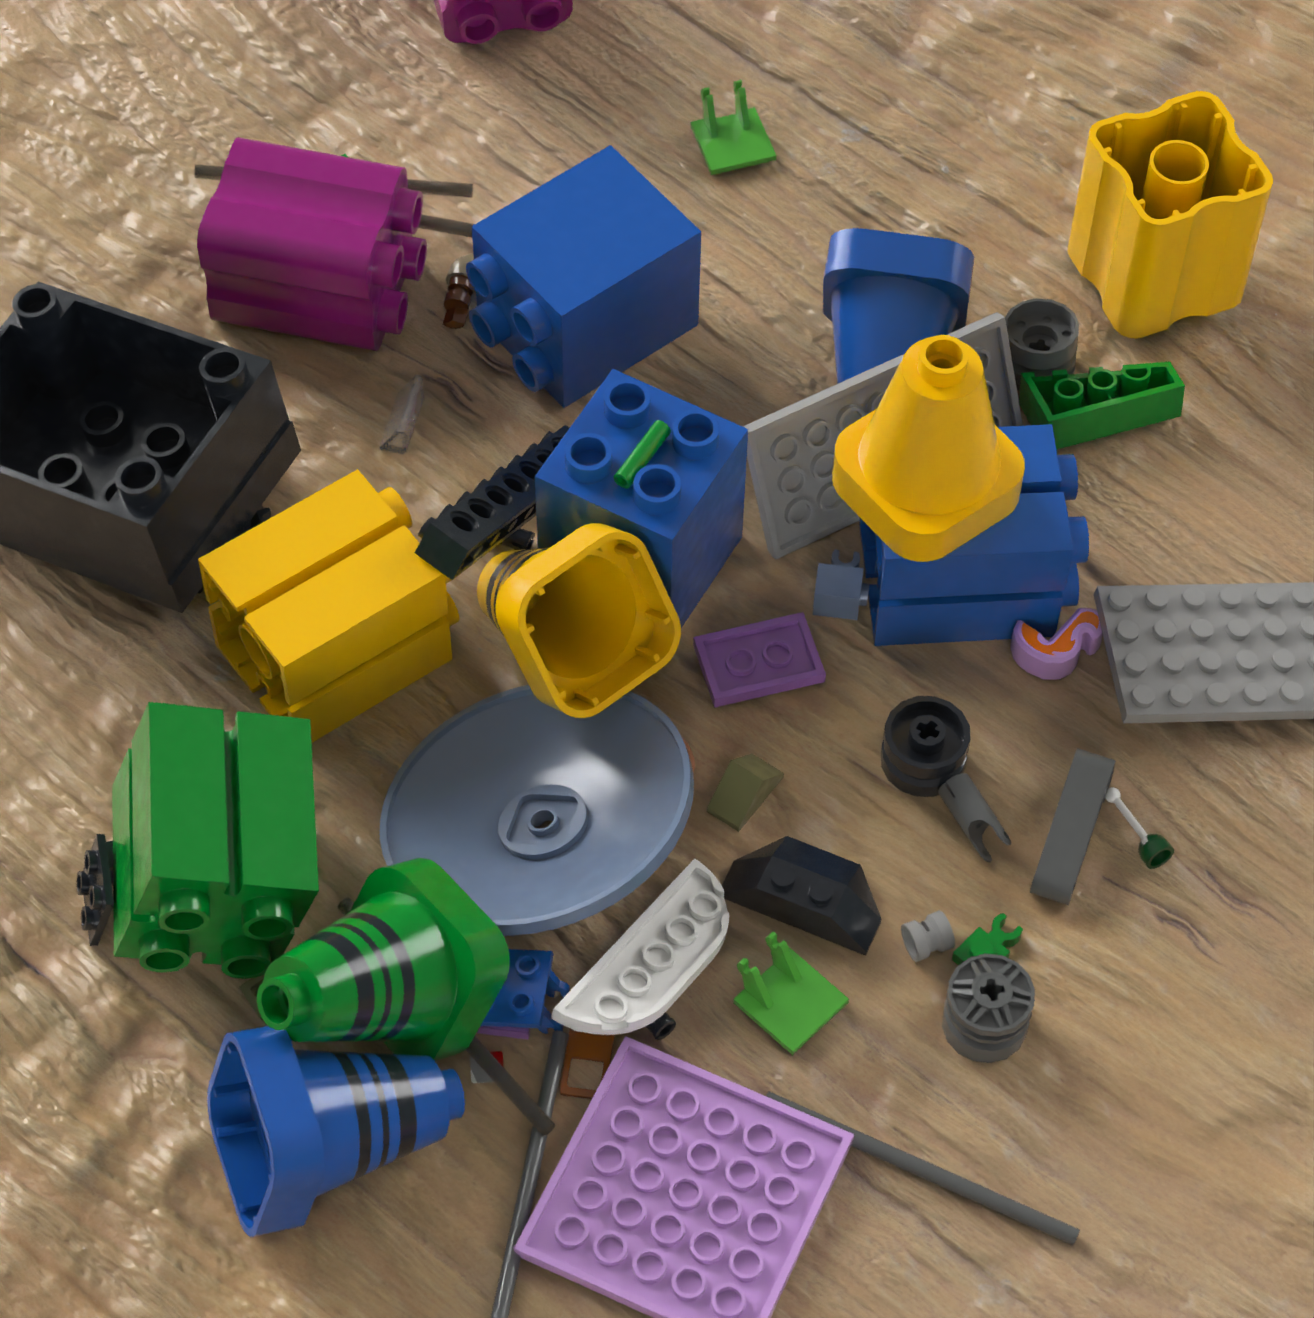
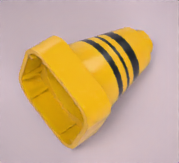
M590 523L584 525L550 548L502 552L486 564L478 580L477 598L480 608L505 637L533 694L542 703L574 718H588L606 709L663 668L672 659L679 646L681 625L678 614L645 545L636 536L605 524Z

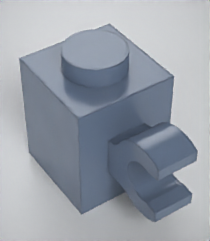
M834 550L831 564L818 563L813 615L858 620L859 605L867 606L869 584L862 583L864 568H859V552H854L851 562L843 563L839 560V550Z

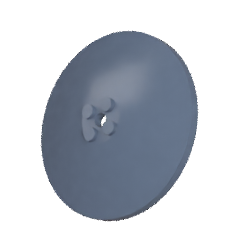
M529 685L516 687L490 696L460 711L432 731L408 756L395 775L382 807L380 818L382 854L387 866L416 858H426L437 863L499 927L503 936L534 934L557 929L586 919L614 905L638 888L661 866L682 835L690 815L694 793L693 768L686 745L670 718L653 703L631 691L594 716L574 718L539 701ZM545 821H552V823L545 828H536L542 825Z

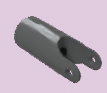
M967 773L955 775L948 779L946 783H943L938 790V794L980 856L985 861L991 862L992 857L982 842V835L986 828L990 825L1000 840L1008 846L1011 845L1009 836Z

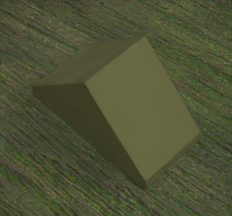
M754 754L731 760L707 806V812L739 832L784 778V773Z

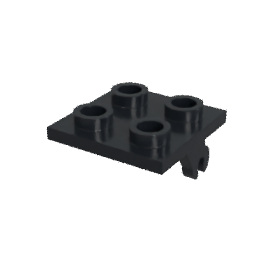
M97 834L91 850H86L83 871H78L76 879L78 895H83L85 904L81 910L82 930H88L90 946H98L114 907L112 891L113 841L106 842L105 834Z

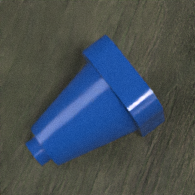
M862 228L844 229L834 233L830 237L823 279V313L833 324L837 384L905 354L913 344L922 339L936 335H947L965 327L975 260L972 251L964 245L951 240Z

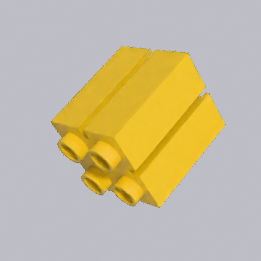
M358 469L198 559L206 600L210 604L208 610L216 647L252 693L266 686L267 694L259 698L269 715L310 719L312 743L451 661L453 658L450 627L460 620L457 607L446 590V584L452 580L414 553L420 542L409 531V528L412 527V518L403 499L391 487L377 492Z

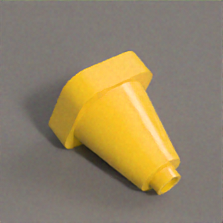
M936 335L916 342L904 354L877 409L846 427L836 440L832 482L837 494L893 552L911 561L929 562L946 556L1010 515L1019 502L1025 470L1024 458L1019 448L994 424L983 364L977 352L968 344L949 335Z

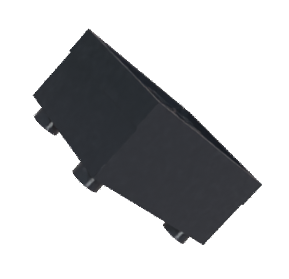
M39 281L36 284L29 285L21 289L14 296L12 301L14 311L0 327V545L183 613L203 586L198 559L241 534L301 452L293 422L288 418L271 360Z

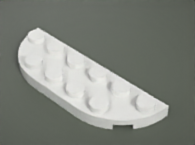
M694 858L553 1008L551 1019L574 1031L598 1035H615L638 1030L660 1018L715 958L724 943L729 923V912L727 911L724 899L725 892L714 874Z

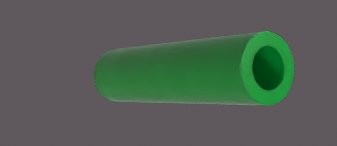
M656 420L615 473L614 481L620 487L625 489L631 487L637 472L649 463L670 435L671 429L665 422Z

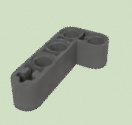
M1077 748L1034 875L1030 893L1069 905L1102 803L1105 801V795L1111 783L1116 760Z

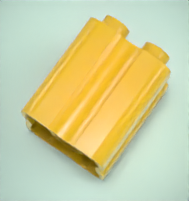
M1195 91L1168 99L1162 106L1149 112L1123 113L1100 120L1093 124L1089 130L1067 251L1081 276L1088 279L1099 291L1102 298V310L1114 329L1125 337L1143 338L1167 330L1174 322L1185 317L1210 316L1236 307L1243 298L1273 184V177L1257 152L1249 149L1239 139L1234 127L1235 120L1222 101L1212 93Z

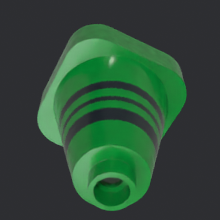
M416 858L381 867L373 871L366 879L348 914L274 960L267 968L263 982L258 989L257 1006L262 1019L269 1027L275 1030L285 1029L291 1041L294 1042L382 1041L393 1054L430 1056L436 1062L463 1052L471 1044L507 979L510 966L509 950L499 927L437 863L426 858Z

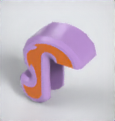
M1078 608L1049 641L1041 633L1023 621L1018 620L1013 629L1010 645L1013 659L1027 673L1043 680H1059L1070 675L1077 666L1081 649L1085 650L1087 655H1093L1100 648L1103 634L1098 612L1092 608Z

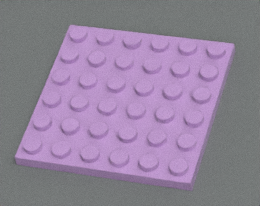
M625 1036L514 1247V1252L528 1262L652 1318H771L851 1147L854 1134Z

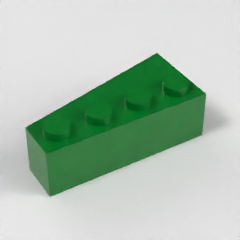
M1170 361L1123 365L1122 370L1110 371L1103 369V367H1090L1088 373L1068 374L1067 369L1052 370L1051 376L1035 377L1034 372L1021 373L1019 405L1031 425L1052 424L1056 450L1181 417L1185 385Z

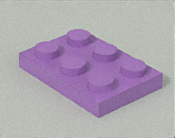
M803 612L693 638V646L714 708L825 682L826 673Z

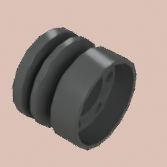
M1035 298L1022 301L1012 307L1005 316L1017 390L1020 391L1021 373L1034 372L1035 377L1051 376L1052 370L1067 369L1068 374H1075L1079 321L1075 313L1066 305L1051 299Z
M982 954L970 957L956 967L948 984L947 997L943 1009L942 1029L947 1042L958 1054L972 1061L993 1063L1009 1058L1020 1049L1027 1036L1035 1002V988L1030 975L1019 963L1003 955Z

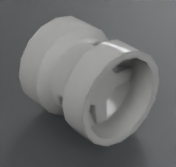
M940 910L928 914L922 922L913 920L901 925L903 942L910 957L915 962L928 958L933 951L944 952L955 947V937L951 925L945 914Z

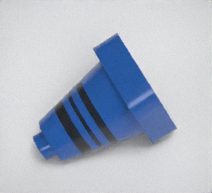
M269 1026L227 1033L222 1041L209 1081L207 1105L213 1139L234 1207L244 1232L249 1237H255L302 1227L308 1218L316 1197L444 1139L448 1132L449 1121L462 1118L465 1109L464 1091L457 1072L452 1068L440 1070L437 1063L430 1056L294 1049L285 1029L275 1030Z

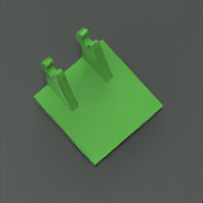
M742 80L733 82L735 114L716 118L712 94L709 95L710 89L706 87L701 89L703 119L690 122V127L711 175L776 160V153L755 107L749 109L747 107L745 87H742Z
M771 932L765 938V941L771 950L773 965L760 975L756 966L750 969L747 958H743L738 962L737 968L742 974L745 989L733 999V1003L791 1055H794L849 1003V998L788 947L785 940L779 943L777 941V933Z

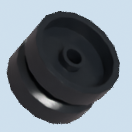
M916 696L898 704L890 712L885 723L884 740L881 748V767L888 781L907 794L916 797H934L939 795L938 790L943 783H946L948 779L955 775L964 773L971 739L970 725L963 712L951 702L935 696Z

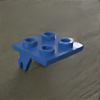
M508 949L510 966L507 979L481 1026L537 1028L544 1034H548L549 1028H553L555 1031H563L564 1025L551 1019L552 1014L544 1006L545 995L554 997L555 991H558L564 998L570 990V986L566 982L560 981L551 970L553 952L547 950Z

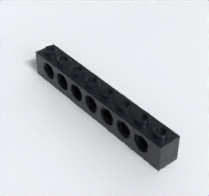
M564 425L555 433L549 431L538 445L532 443L522 457L517 454L508 464L507 468L499 467L489 481L483 479L472 493L466 491L459 498L456 505L448 504L436 519L430 517L418 533L421 541L414 553L453 580L536 516L535 475L569 430V427Z

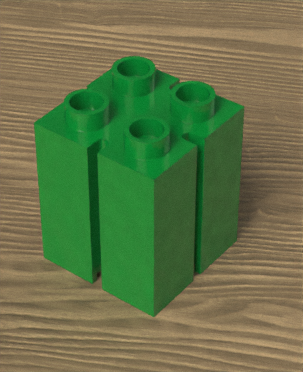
M148 702L132 739V749L128 748L112 785L114 957L138 958L139 964L144 969L152 972L166 973L183 969L189 964L193 953L202 952V964L221 965L222 972L227 976L250 979L264 975L269 965L284 954L295 935L294 927L299 928L319 892L310 719L237 711L233 730L224 731V712L222 709Z

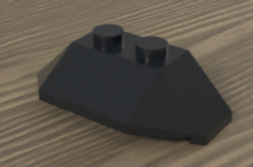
M785 836L734 860L722 884L725 900L865 956L882 921L860 864L789 836Z

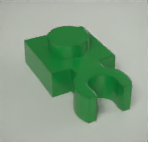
M1001 913L994 918L989 933L978 927L953 952L951 960L959 966L968 958L982 954L1003 955L1009 958L1010 951L1005 947H1012L1020 941L1023 928L1018 926L1011 933L1003 932L1000 928L1005 924L1007 916Z

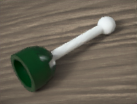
M1114 787L1108 788L1105 795L1106 800L1116 805L1142 839L1138 847L1142 861L1149 869H1155L1165 864L1172 857L1174 848L1162 835H1148L1120 799V791Z

